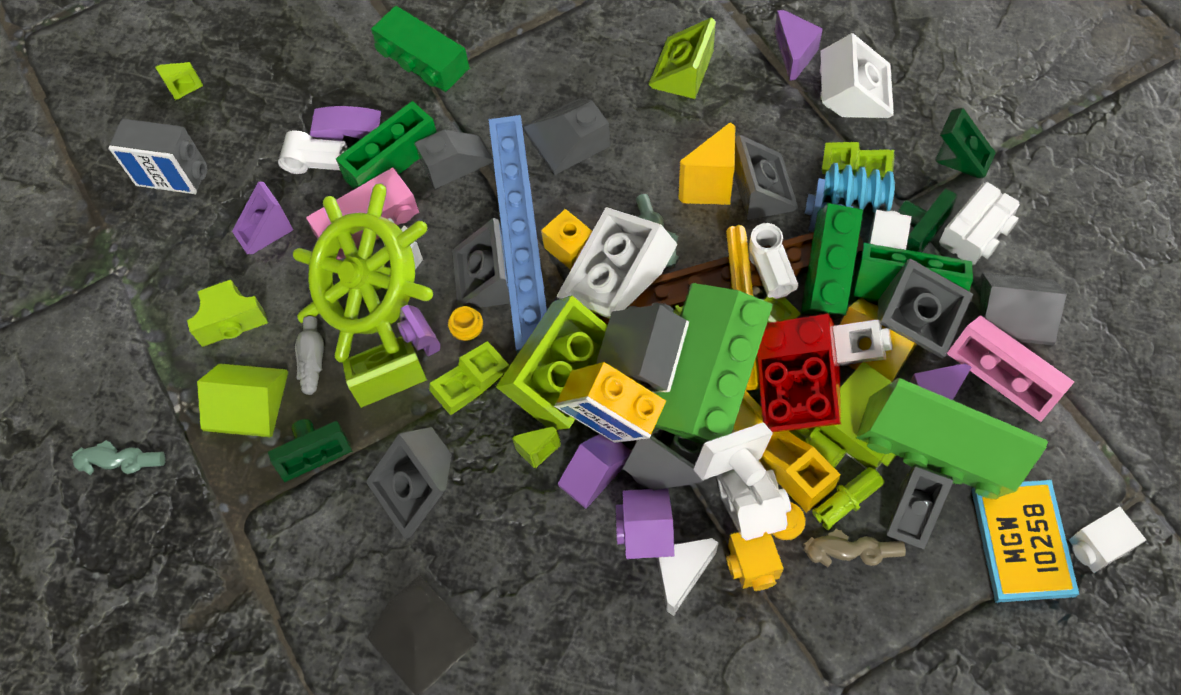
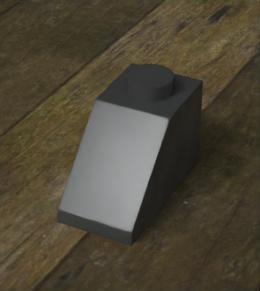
M444 129L415 142L421 165L434 189L493 163L492 157L478 135Z

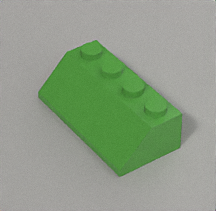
M696 283L690 284L680 317L687 320L689 325L670 392L655 393L666 400L655 427L701 445L732 433L773 304L739 290Z
M901 378L896 379L869 397L856 437L868 443L867 447L875 452L882 454L893 453L904 458L903 462L911 467L916 464L952 477L954 480L953 484L964 483L975 488L976 494L989 499H998L1001 496L1016 492L1046 449L1048 440Z

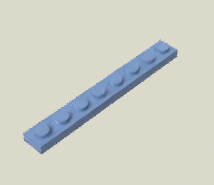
M521 115L489 119L517 355L547 311Z

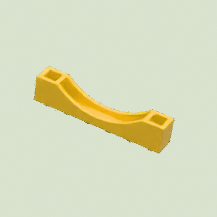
M746 390L732 433L763 423L762 407ZM789 431L773 432L761 459L758 460L766 471L773 470L779 485L786 490L806 513L835 489L841 475L813 446L802 441Z

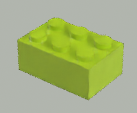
M572 295L554 301L496 388L547 428L553 426L556 430L569 429L575 419L554 406L571 371L596 364L608 325Z

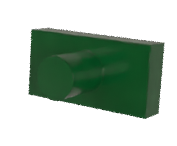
M945 188L928 211L907 200L902 204L898 213L911 216L910 226L914 228L908 235L906 250L921 253L924 251L952 214L957 194Z
M301 419L296 421L291 427L294 440L268 451V455L284 482H287L353 451L338 421L315 430L311 420Z

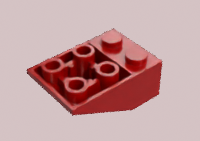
M829 314L770 322L766 325L757 357L763 422L772 432L841 424L840 364L837 362L833 326L835 324Z

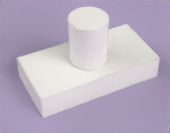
M763 422L708 441L703 445L694 471L702 480L734 469L748 486H751L761 480L766 472L757 460L761 459L773 432Z

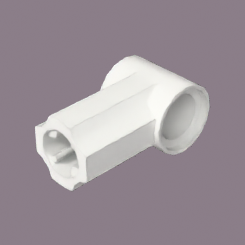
M289 131L285 135L278 163L285 171L295 174L305 173L308 168L340 170L335 158L345 152L348 147L345 141L313 139L309 134L302 131Z
M762 223L752 230L748 249L749 259L756 265L767 297L778 299L797 290L798 282L782 245L783 234L781 230L774 224ZM765 243L769 244L772 247L764 248L761 247L759 244Z

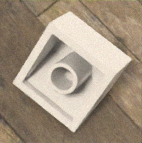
M853 33L821 50L820 73L822 91L820 95L822 103L827 108L832 109L841 117L889 118L894 115L891 66L889 62Z

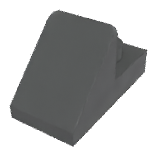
M914 464L900 483V497L887 526L886 535L925 549L954 481L953 478Z

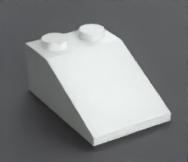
M606 207L558 292L557 297L562 299L572 295L591 312L610 319L612 311L625 310L662 274L677 243L661 224Z

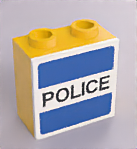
M602 362L571 371L554 407L615 443L650 438L666 400L607 363Z

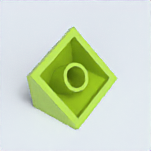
M711 17L669 36L648 85L653 89L695 99L714 51L716 21Z
M402 336L396 338L400 348L393 355L387 353L384 345L381 344L349 357L343 362L346 383L361 408L427 381L411 341L407 343Z
M216 365L197 381L201 429L208 432L272 437L288 371L286 369L241 365Z

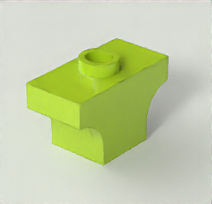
M231 279L198 291L200 308L192 318L187 320L190 333L202 347L223 339L238 337L242 332L268 323L266 313L256 297H243Z

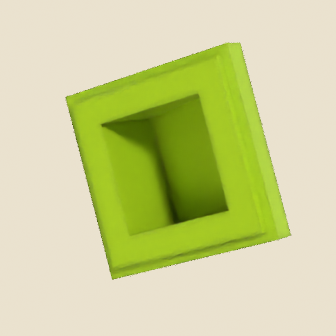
M190 62L164 64L155 67L175 100L203 86Z
M553 426L519 434L512 438L516 451L533 468H537L561 446L558 432Z

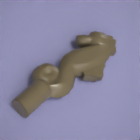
M837 528L833 532L828 533L827 536L815 539L811 537L803 545L804 551L812 562H820L826 567H829L832 563L829 556L850 561L860 555L865 564L873 566L881 563L883 558L904 557L906 554L905 544L902 541L879 542L874 537L865 536L850 542L848 541L849 536Z

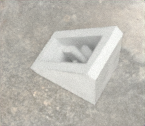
M710 538L675 544V557H657L666 609L671 615L674 616L715 556L718 542Z

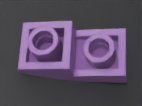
M350 106L314 109L310 136L335 141H342L344 135L362 139L379 126L381 111Z
M411 305L402 307L400 322L397 323L403 339L407 343L412 341L417 351L423 348L427 356L440 351V343L421 311Z

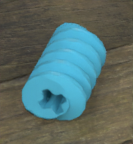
M832 163L829 170L826 171L822 204L829 195L831 196L832 204L836 205L841 198H844L845 206L851 207L854 200H858L859 209L864 210L868 202L872 203L874 213H876V210H879L882 204H885L886 211L891 210L895 191L892 171H887L882 180L878 169H873L868 178L865 167H860L855 176L853 175L851 165H846L842 173H839L838 163Z

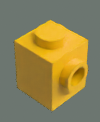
M564 209L541 230L544 248L571 270L589 239L592 230Z
M739 532L731 534L728 543L731 555L726 558L732 578H739L742 589L753 586L754 591L764 590L776 585V579H780L783 566L772 535L764 532L763 536L745 540Z

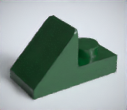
M964 108L951 110L940 134L944 142L935 161L973 177L985 178L996 152Z

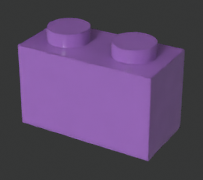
M668 488L623 491V504L616 505L617 545L625 544L626 559L675 557L673 517Z

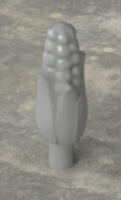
M312 316L303 318V331L299 333L295 344L297 360L296 378L300 380L302 392L307 395H312L316 392L319 373L323 370L324 342L321 334L317 332V318Z

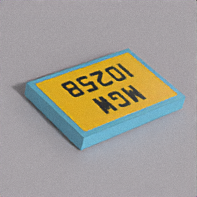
M1052 480L1022 482L1016 492L1001 496L998 499L982 497L975 493V488L971 489L995 603L1071 598L1079 595Z

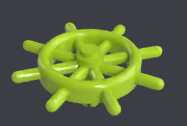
M383 184L374 185L367 213H352L343 216L336 199L332 196L325 197L323 206L331 224L322 232L313 251L297 248L293 251V258L296 261L309 265L308 283L313 302L298 313L297 319L303 323V318L307 316L316 317L320 314L329 325L340 330L335 359L341 363L345 362L349 357L354 334H373L378 332L387 353L396 354L400 347L391 325L400 317L401 308L408 304L410 297L422 301H429L433 297L432 289L414 283L415 262L410 246L427 232V224L423 221H417L405 231H402L395 223L381 217L387 193L386 187ZM363 230L358 250L352 235ZM378 235L385 246L372 255L376 236ZM340 248H342L346 257L344 261L336 259ZM390 261L391 267H385L384 264ZM333 273L338 274L340 279L335 285H333ZM384 288L387 289L383 301L380 302L376 291ZM349 292L344 310L339 304L338 299ZM363 297L370 314L358 319Z

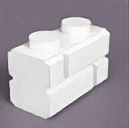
M983 183L947 225L939 241L940 246L953 254L956 253L962 260L972 261V265H975L981 256L988 259L1000 243L996 239L999 234L1002 233L1007 236L1019 220V218L1014 216L1020 205L1019 201L1006 193L1002 194L1000 189L990 183Z
M734 469L716 475L720 497L742 538L750 540L763 536L764 532L771 534L786 530L788 526L786 513L791 511V504L786 490L778 489L777 479L772 469L766 471L762 479L751 486H748Z

